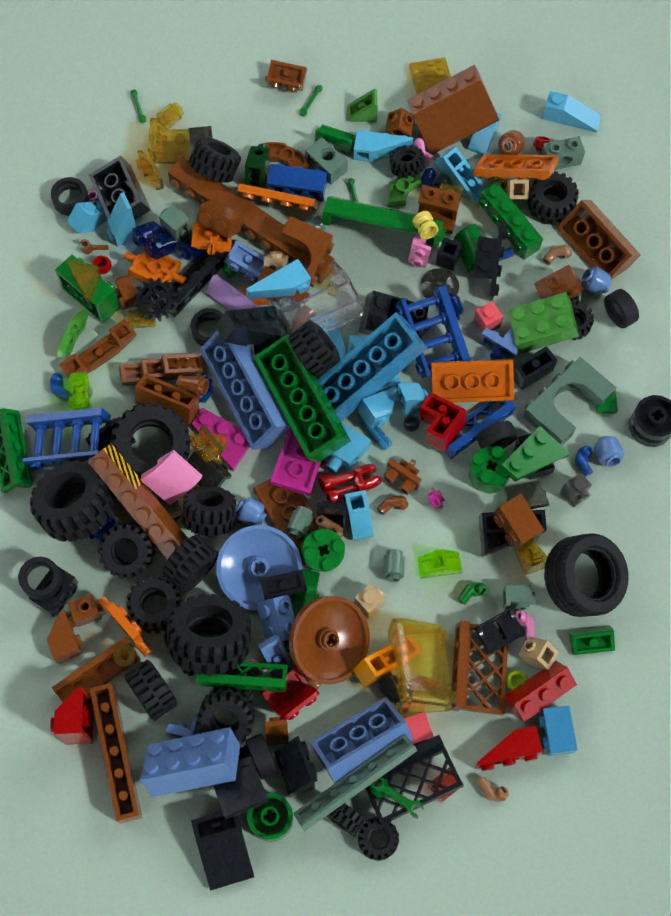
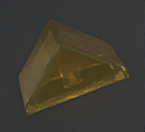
M73 259L67 260L69 268L86 301H91L101 277L98 266Z
M533 539L517 549L513 546L524 575L544 569L548 556Z

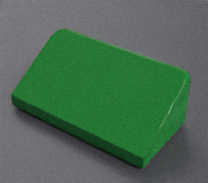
M611 626L568 630L572 655L615 651L614 629Z

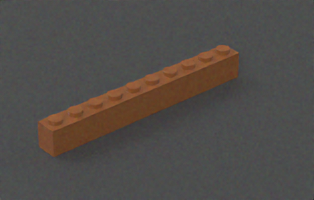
M184 157L168 172L169 182L173 188L180 189L188 198L195 199L200 204L214 199L245 215L241 231L244 232L247 238L257 241L265 250L282 252V255H288L289 264L298 259L305 270H307L310 261L306 253L297 247L281 241V234L285 227L284 224L223 183L209 180L198 174ZM328 254L324 258L326 263L323 270H318L316 274L318 277L317 283L320 285L335 268V259Z

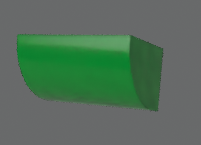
M476 223L465 227L453 238L454 241L463 244L460 257L467 272L474 270L477 241L479 236L482 237Z

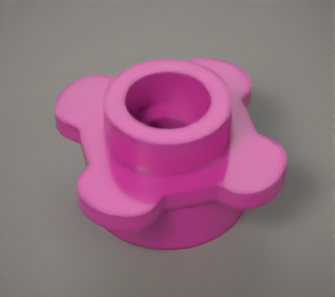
M432 487V491L427 494L434 508L439 506L443 508L442 502L445 501L440 490L435 491Z

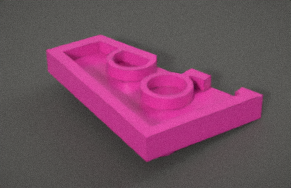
M202 408L192 422V427L234 472L250 445L241 428Z

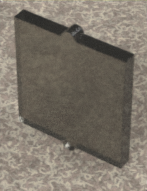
M539 480L504 487L507 501L522 493L531 509L549 506L546 491L543 490Z

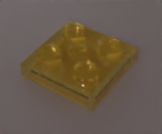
M445 57L414 62L409 65L416 95L451 77Z

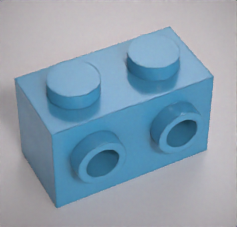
M570 706L543 709L540 715H538V725L540 729H543L544 737L541 739L543 751H547L548 757L575 753L578 749Z

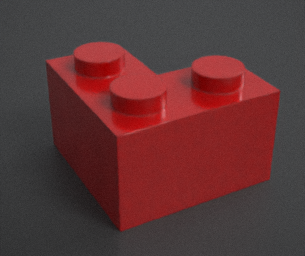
M430 392L420 406L421 420L430 424L426 430L427 444L445 453L448 446L452 444L467 423L466 409Z

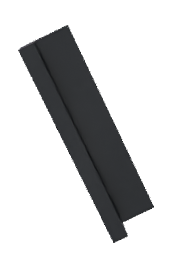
M206 250L183 273L182 276L186 277V282L184 283L186 285L179 292L178 287L181 284L175 282L172 285L176 290L178 298L173 299L177 302V306H172L175 312H168L169 314L176 317L205 287L212 276L216 275L223 268L225 263L224 253L216 252L211 255V251L209 255ZM208 256L212 257V258L204 265V260H205ZM194 271H198V272L191 278V274H192Z

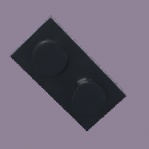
M302 569L260 578L265 600L307 591Z

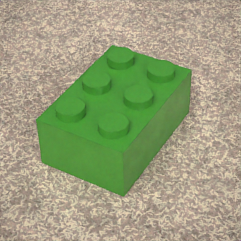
M566 292L508 309L515 343L521 353L579 337L571 300Z

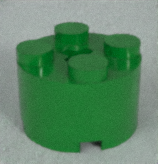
M489 446L478 450L473 455L468 474L471 484L476 489L492 494L501 491L508 483L510 477L500 469V466L510 456L502 447Z
M318 529L310 532L303 538L299 548L304 565L317 572H327L335 569L340 565L345 555L343 540L336 532L329 529ZM325 546L324 550L326 551V554H322L320 556V550H318V547Z
M268 792L266 795L269 801L257 808L249 809L247 811V821L251 831L258 839L266 842H275L281 840L290 832L293 825V811L290 803L284 797ZM268 812H272L273 815H277V817L273 819L272 823H269L268 820H264V818L268 816Z

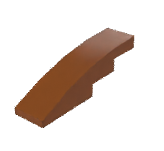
M201 353L162 355L161 359H144L140 363L119 365L122 386L136 385L144 374L162 381L178 379L179 375L193 376L205 372Z

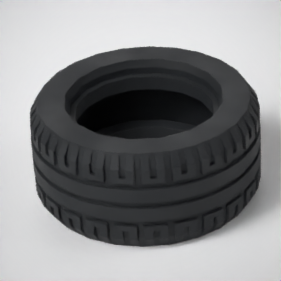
M588 533L567 537L551 549L544 567V579L548 594L558 608L571 616L589 617L607 614L622 602L628 587L629 572L624 555L615 543L603 535ZM582 553L588 555L594 561L598 571V586L590 598L586 597L578 589L574 578L575 562Z

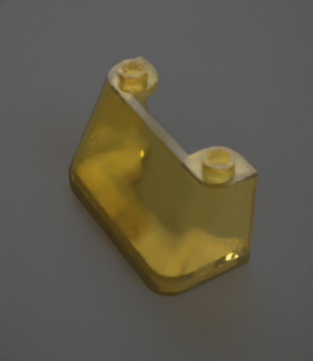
M393 618L388 629V640L392 642L391 647L394 648L398 678L397 694H399V700L401 701L396 704L399 714L450 711L452 704L456 703V693L451 689L445 641H447L446 629H443L441 624Z

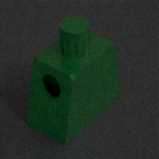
M259 144L258 146L250 147L245 162V185L265 189L270 169V149L265 144ZM256 169H260L258 175L254 173Z

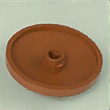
M322 596L307 603L295 617L289 635L290 654L297 669L306 678L322 684L340 683L355 674L353 669L366 658L370 643L369 627L363 612L350 600L337 596Z

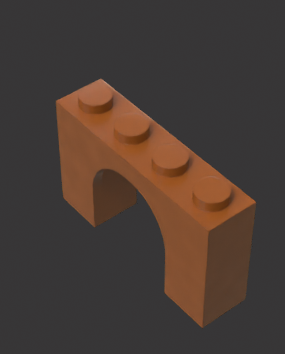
M290 216L282 231L281 241L297 247L306 253L310 261V265L306 270L311 277L309 289L310 287L314 288L318 280L316 274L318 270H323L326 263L324 258L326 254L330 255L333 250V235ZM264 266L257 282L276 272V270ZM308 289L302 294L298 292L293 296L273 298L300 309L302 303H307L310 293H308Z

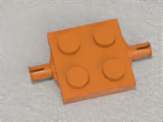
M193 222L191 247L199 250L207 249L209 255L211 251V255L215 254L216 251L221 253L231 252L232 236L226 238L199 223Z
M148 247L137 256L128 251L124 254V259L133 262L128 269V275L137 280L145 281L147 284L150 283V278L154 282L161 278L162 284L166 280L168 282L176 281L182 285L186 282V277L177 274L182 264L178 260Z
M106 596L99 599L98 602L106 610V613L111 615L143 656H147L151 650L142 639L144 634L134 620L131 623L129 622L131 618L121 605L116 606L113 602L110 603Z

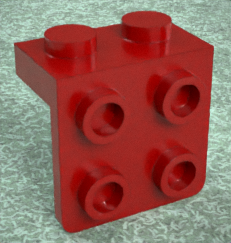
M295 665L287 672L286 692H260L274 713L282 717L283 720L295 718L299 714L300 709L305 705L313 704L317 700L316 697L320 694L316 688L308 684Z

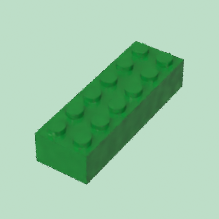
M286 334L254 356L257 365L309 460L319 463L351 442L317 377L305 368L290 345L289 335Z

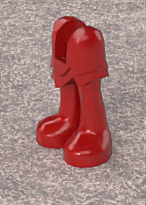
M374 464L354 467V470L338 475L321 474L318 476L320 488L323 493H326V500L341 503L345 494L363 490L369 491L382 483L380 476L363 480V477L371 475L376 471ZM355 480L352 485L333 489L338 485Z

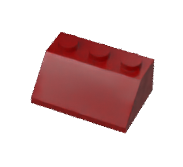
M78 687L54 711V718H51L50 721L51 732H54V735L66 745L93 744V704L91 696L83 687Z

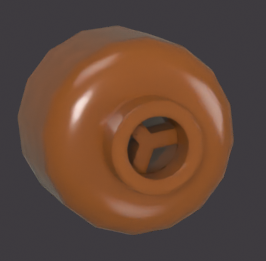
M510 130L503 134L498 143L500 152L502 154L518 155L525 147L523 134L516 130Z

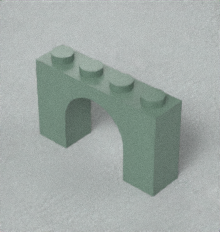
M579 357L575 362L573 360L570 361L565 367V371L562 374L558 373L552 379V384L549 387H543L538 393V397L535 400L531 399L525 405L523 417L535 428L541 426L563 446L573 436L576 427L558 412L554 404V398L564 391H576L583 394L595 405L602 406L605 400L615 393L617 387L584 359Z

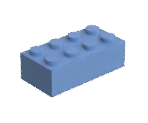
M385 697L310 741L318 760L335 784L402 735L406 734L410 741H413L406 721L388 698Z
M229 727L149 744L140 781L151 797L235 781L240 743Z

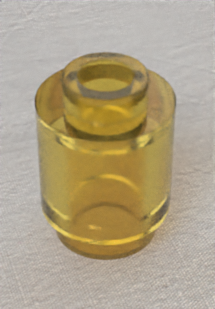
M175 102L168 104L156 114V123L160 128L168 130L182 118L184 114L183 109Z

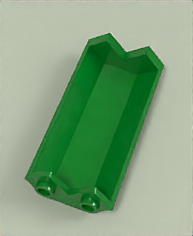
M334 196L327 197L322 224L330 226V224H334L335 217L419 235L418 229L415 228L412 222L417 214ZM433 218V221L439 228L437 234L432 237L435 238L433 248H437L439 242H443L446 229L443 228L444 220Z

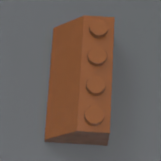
M581 200L556 227L591 268L596 266L610 275L611 280L627 270L641 256L592 200Z

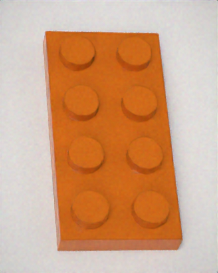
M483 154L474 168V176H480L481 178L499 177L500 179L518 177V179L537 178L538 180H545L550 178L556 168L558 155Z
M240 183L238 185L237 191L242 193V197H245V199L256 201L257 198H261V201H264V203L275 205L276 201L287 208H294V205H296L302 211L312 212L313 209L318 210L319 202L312 198Z
M513 359L431 362L432 393L452 403L514 401Z

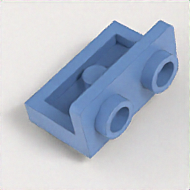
M237 240L233 243L231 252L227 254L224 260L231 270L240 271L245 274L244 277L252 282H257L264 268V257Z
M289 595L256 602L265 639L267 640L277 634L281 642L289 640L291 626L295 619Z

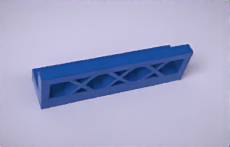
M511 400L508 403L506 401H498L502 407L496 412H492L491 408L497 401H488L467 416L465 426H471L472 429L464 435L459 432L456 437L457 440L448 446L446 454L451 459L476 442V436L483 429L497 422L504 421L513 415L516 409L513 401ZM479 414L488 415L485 420L476 423V416Z

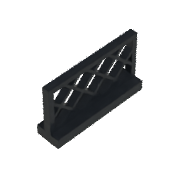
M440 735L416 745L417 752L382 776L383 779H388L389 787L399 790L401 795L403 793L415 796L413 801H418V798H421L419 802L423 806L464 787ZM443 753L446 759L443 768L431 764L433 758ZM418 764L426 766L422 777L411 774L414 766ZM430 768L441 772L437 783L426 779ZM445 773L454 776L457 782L449 787L441 784ZM397 774L406 776L402 787L391 784L393 776ZM409 778L421 781L417 792L405 789ZM424 783L435 786L432 795L425 796L420 794ZM371 784L365 788L381 826L409 813L408 810L397 802L385 799V797H375L370 790ZM383 802L394 806L392 814L382 817L380 812Z

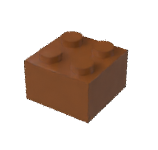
M522 493L502 504L494 511L495 516L493 519L499 528L502 527L504 529L506 541L510 546H514L515 549L545 531Z

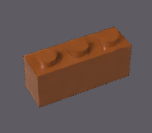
M144 374L135 386V404L145 406V403L149 402L154 406H157V403L163 404L164 408L168 409L170 407L175 410L174 413L176 415L180 414L183 418V423L190 425L198 414V395L147 374Z

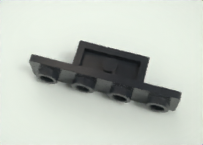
M500 221L497 239L479 236L477 241L473 276L491 279L488 301H493L494 296H498L499 284H496L497 277L501 276L502 265H499V258H503L505 247L501 246L502 239L505 240L507 228H504V221Z

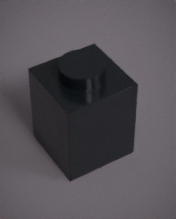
M444 237L437 252L436 265L454 271L460 258L463 244Z

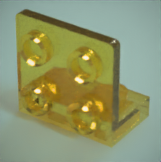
M150 118L148 142L150 163L176 164L182 157L189 160L190 130L163 129L162 126H159L158 118Z

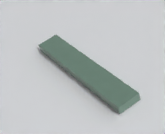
M406 734L402 735L293 814L304 832L417 752L416 747Z

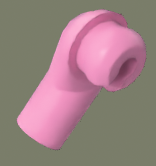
M416 138L413 142V148L415 146L418 149L421 148L424 154V161L430 164L434 155L425 151V140L423 138Z
M517 610L515 616L526 633L525 640H527L528 636L535 638L534 619L525 611Z

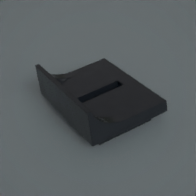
M330 501L317 503V517L323 515L342 524L345 531L347 506H343V503Z
M514 607L505 610L474 628L489 654L526 634L515 616ZM496 621L504 637L506 638L505 640H503L502 636L500 635L499 631L497 630L493 622Z

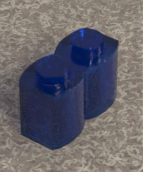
M150 221L133 228L132 240L134 244L141 249H145L147 255L157 260L175 252L176 239L169 232L164 231L156 222Z

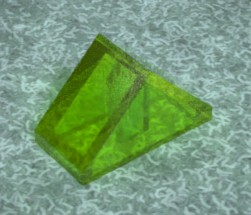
M438 549L417 558L420 579L462 573L459 552Z

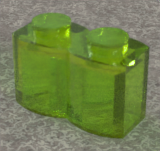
M71 373L68 382L71 390L69 396L71 411L93 408L90 401L93 389L87 373Z

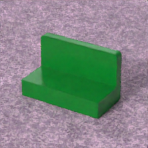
M323 124L321 128H317L315 131V142L322 137L327 142H331L335 150L351 155L356 135Z

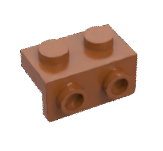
M271 60L268 76H265V81L273 88L283 86L287 87L286 90L291 92L303 91L308 68Z

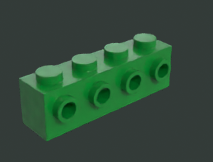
M496 182L481 191L479 205L497 227H499L500 221H504V228H507L506 238L523 259L539 251L543 241L542 236Z

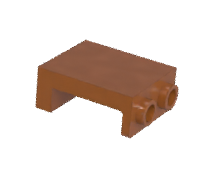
M423 185L418 199V213L428 211L433 218L444 220L443 228L446 229V233L452 234L457 219L461 194Z

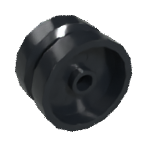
M651 395L638 403L629 420V430L632 437L638 443L648 447H657L663 445L671 438L670 399L664 396Z

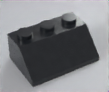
M121 155L89 174L108 219L120 193L123 192L131 206L134 220L151 211L131 165Z

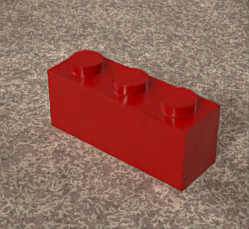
M554 661L549 671L541 670L503 697L513 715L525 722L577 684L568 667L558 661Z

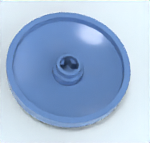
M266 525L248 526L232 534L223 544L216 565L217 578L225 595L231 601L235 600L238 602L240 607L243 606L245 609L258 611L256 602L265 600L260 578L302 569L300 553L294 542L282 531Z

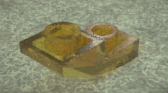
M138 150L139 158L135 159L138 170L143 171L144 177L149 176L150 183L155 184L156 190L164 189L162 177L155 163L146 153Z

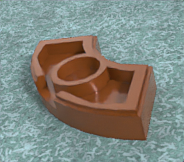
M280 142L264 143L270 149V162L310 169L306 157L298 149L295 150L287 146V144Z

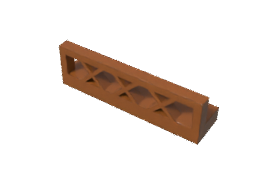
M124 637L51 688L58 695L62 703L78 687H83L90 695L89 688L108 683L140 661L141 658L127 637Z

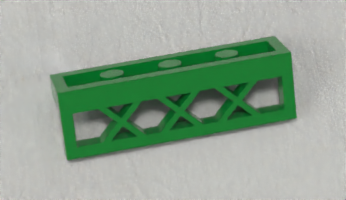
M2 408L0 409V441L3 438L2 447L0 445L1 493H8L16 487L29 488L33 486L30 467L22 462L23 458L28 457L20 413L18 410ZM5 455H6L7 461H6V464H5V466H4V462H3V461H4V458H5ZM8 475H10L11 481L9 484L7 483Z
M243 662L240 665L237 664V669L240 671L239 675H219V673H216L213 676H207V674L203 673L201 675L196 674L198 686L218 688L232 686L233 689L286 692L288 665ZM252 668H257L263 675L251 677L247 676L246 673ZM273 670H283L282 679L269 678L267 675Z

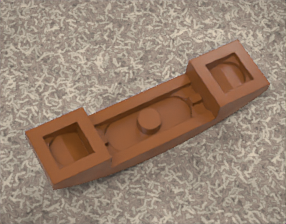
M126 319L109 329L110 334L78 356L76 353L59 364L70 381L97 369L117 355L135 338L137 334Z

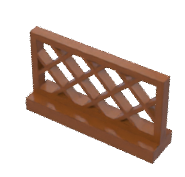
M461 620L455 627L450 710H464L503 716L505 710V699L503 696L506 693L508 644L502 647V652L500 649L495 651L501 658V665L496 668L488 659L495 652L486 656L479 647L482 641L476 644L471 638V630H475L474 628L478 625ZM496 627L499 633L503 634L500 628ZM474 649L483 658L476 665L470 659V652ZM484 661L492 669V672L486 677L477 668ZM473 670L481 679L475 686L468 680V674ZM494 673L500 679V686L496 689L487 680ZM483 682L491 691L484 699L476 690ZM471 692L480 701L476 706L466 705L467 696ZM492 695L499 701L498 709H491L486 703V700Z

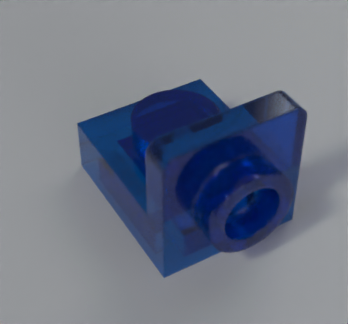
M191 237L186 243L181 241L178 245L180 255L185 260L189 259L194 263L207 249L199 250L191 247Z

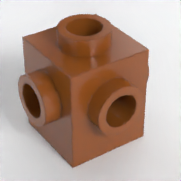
M404 108L388 113L385 133L410 137L414 117Z

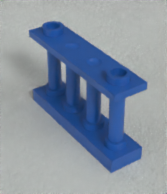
M446 285L433 290L434 294L432 297L408 305L405 299L396 302V312L406 319L415 332L440 323L445 325L447 331L445 335L423 343L427 349L447 342L451 343L452 354L426 362L424 353H421L416 358L417 363L415 367L417 373L422 378L431 376L429 371L431 369V362L471 361ZM434 304L438 305L439 316L413 324L410 312Z
M102 407L27 415L26 423L36 431L33 457L23 458L22 462L33 470H42L44 467H53L57 464L62 465L64 461L68 460L72 462L75 459L89 461L100 452L98 450L100 425L102 423H110L111 415ZM83 425H91L90 450L79 452L81 428ZM65 427H73L71 453L60 454L62 430ZM46 429H54L52 455L42 456L44 432Z

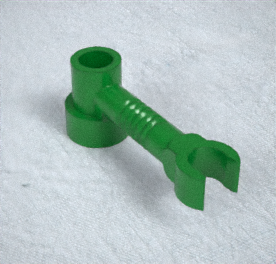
M382 777L370 786L375 797H390L408 810L413 818L418 819V815L413 812L414 807L418 806L424 810L421 802L409 800L389 787L388 782Z

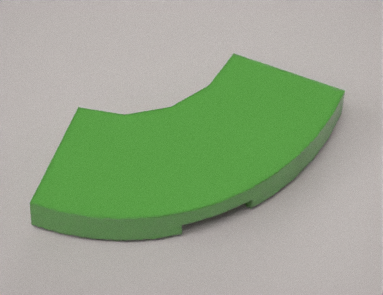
M415 174L413 178L408 176L406 179L405 176L399 178L398 175V178L389 187L387 207L406 205L408 194L415 188L422 187L421 174Z
M82 309L71 320L61 339L56 356L64 358L73 352L79 335L86 328L89 311Z

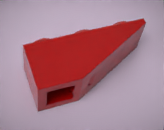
M536 726L514 730L475 764V769L481 768L482 771L494 769V765L503 763V767L516 764V760L524 759L525 762L537 760V756L543 751Z

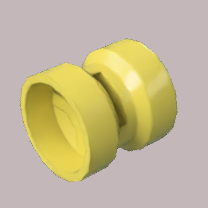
M422 211L414 216L412 222L415 228L418 229L422 239H430L437 234L439 228L433 221L430 212Z

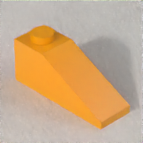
M408 635L364 658L353 671L364 688L377 682L384 674L390 671L393 672L414 659L422 651L411 635Z

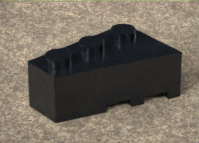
M274 306L229 310L223 314L215 325L223 342L242 346L252 344L257 345L259 349L269 347L286 334L290 335Z
M532 510L545 530L541 533L543 534L547 531L545 510ZM494 512L481 513L479 515L482 558L511 547L505 539L506 533L502 527L499 528L493 519L495 516Z

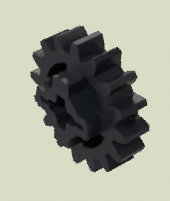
M150 278V283L148 284L143 281L144 287H137L139 294H134V297L137 299L134 301V305L138 307L136 309L139 314L142 313L144 319L149 316L151 322L154 321L155 317H157L159 322L162 320V316L168 319L167 313H174L175 311L172 306H177V302L173 300L178 298L177 294L173 293L175 289L173 286H169L167 280L162 284L161 278H158L156 282ZM158 288L165 290L166 293L164 291L160 292ZM155 294H156L157 297H158V298L156 299V305L154 304V301H155V298H156ZM145 307L152 308L153 311H149Z

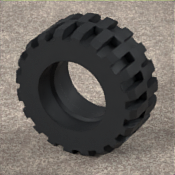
M149 402L141 407L139 404L135 405L130 411L127 409L123 416L117 419L115 427L112 429L111 443L140 479L143 473L156 466L158 462L143 461L137 458L131 449V439L134 433L143 427L153 426L162 429L170 439L169 452L172 450L176 451L186 461L189 456L191 436L188 433L189 428L187 424L183 423V418L180 414L176 415L174 413V409L170 407L166 409L160 403L154 406Z
M75 459L74 462L68 460L64 461L62 465L57 464L53 466L54 469L46 471L44 473L45 476L42 479L39 478L36 482L37 486L32 490V497H30L32 515L44 531L58 541L66 542L68 540L69 542H75L79 538L83 540L88 538L87 536L90 534L94 535L98 532V528H103L107 523V518L110 519L113 513L112 509L115 508L116 496L86 460ZM83 493V495L77 502H75L69 507L63 508V506L69 499H71L75 495Z
M200 594L198 597H189L186 602H180L168 617V653L178 666L182 665L184 670L188 672L190 670L194 671V674L197 675L203 673L207 674V676H213L215 673L220 675L225 674L227 670L232 671L237 668V664L243 663L250 651L252 627L250 616L243 606L240 607L238 602L235 600L231 601L226 596L218 597L217 594H211V596ZM210 631L222 635L217 637H203L197 635V633Z

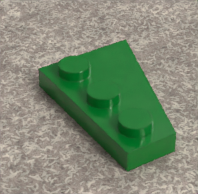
M539 426L500 466V469L516 482L545 466H550L554 462L568 457L571 453Z

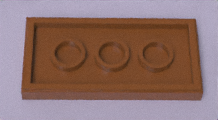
M271 479L253 488V491L259 502L264 504V510L273 527L285 533L294 542L300 553L299 548L304 537H301V539L293 538L286 530L293 510H296L297 506H303L313 512V520L307 534L323 529V527L317 525V517L304 494L271 485Z

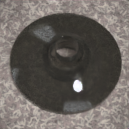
M442 268L432 269L422 277L420 289L423 296L429 298L433 296V290L446 285L450 300L452 301L459 292V281L449 270Z

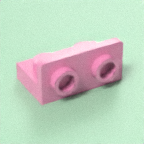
M415 234L408 263L417 268H426L431 247L425 245L427 239H422L420 235Z

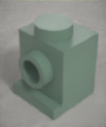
M505 585L503 589L504 611L510 607H514V610L527 609L526 607L535 605V592H532L531 585Z

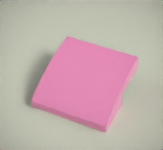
M172 450L159 458L157 465L143 473L140 480L171 505L192 489L200 481L202 474L176 451Z

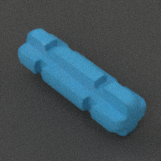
M363 418L361 419L360 423L364 428H367V431L374 440L380 443L379 446L383 450L388 449L392 445V441L388 436L385 437V433L381 428L374 427L369 429Z

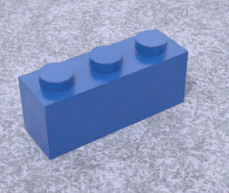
M283 164L270 165L267 189L324 202L327 172L319 169L311 170L302 167H290Z

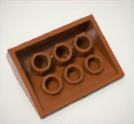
M475 65L407 100L413 117L432 155L500 121L484 81Z

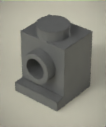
M581 472L566 482L561 492L571 505L575 507L590 497L588 491L592 484Z

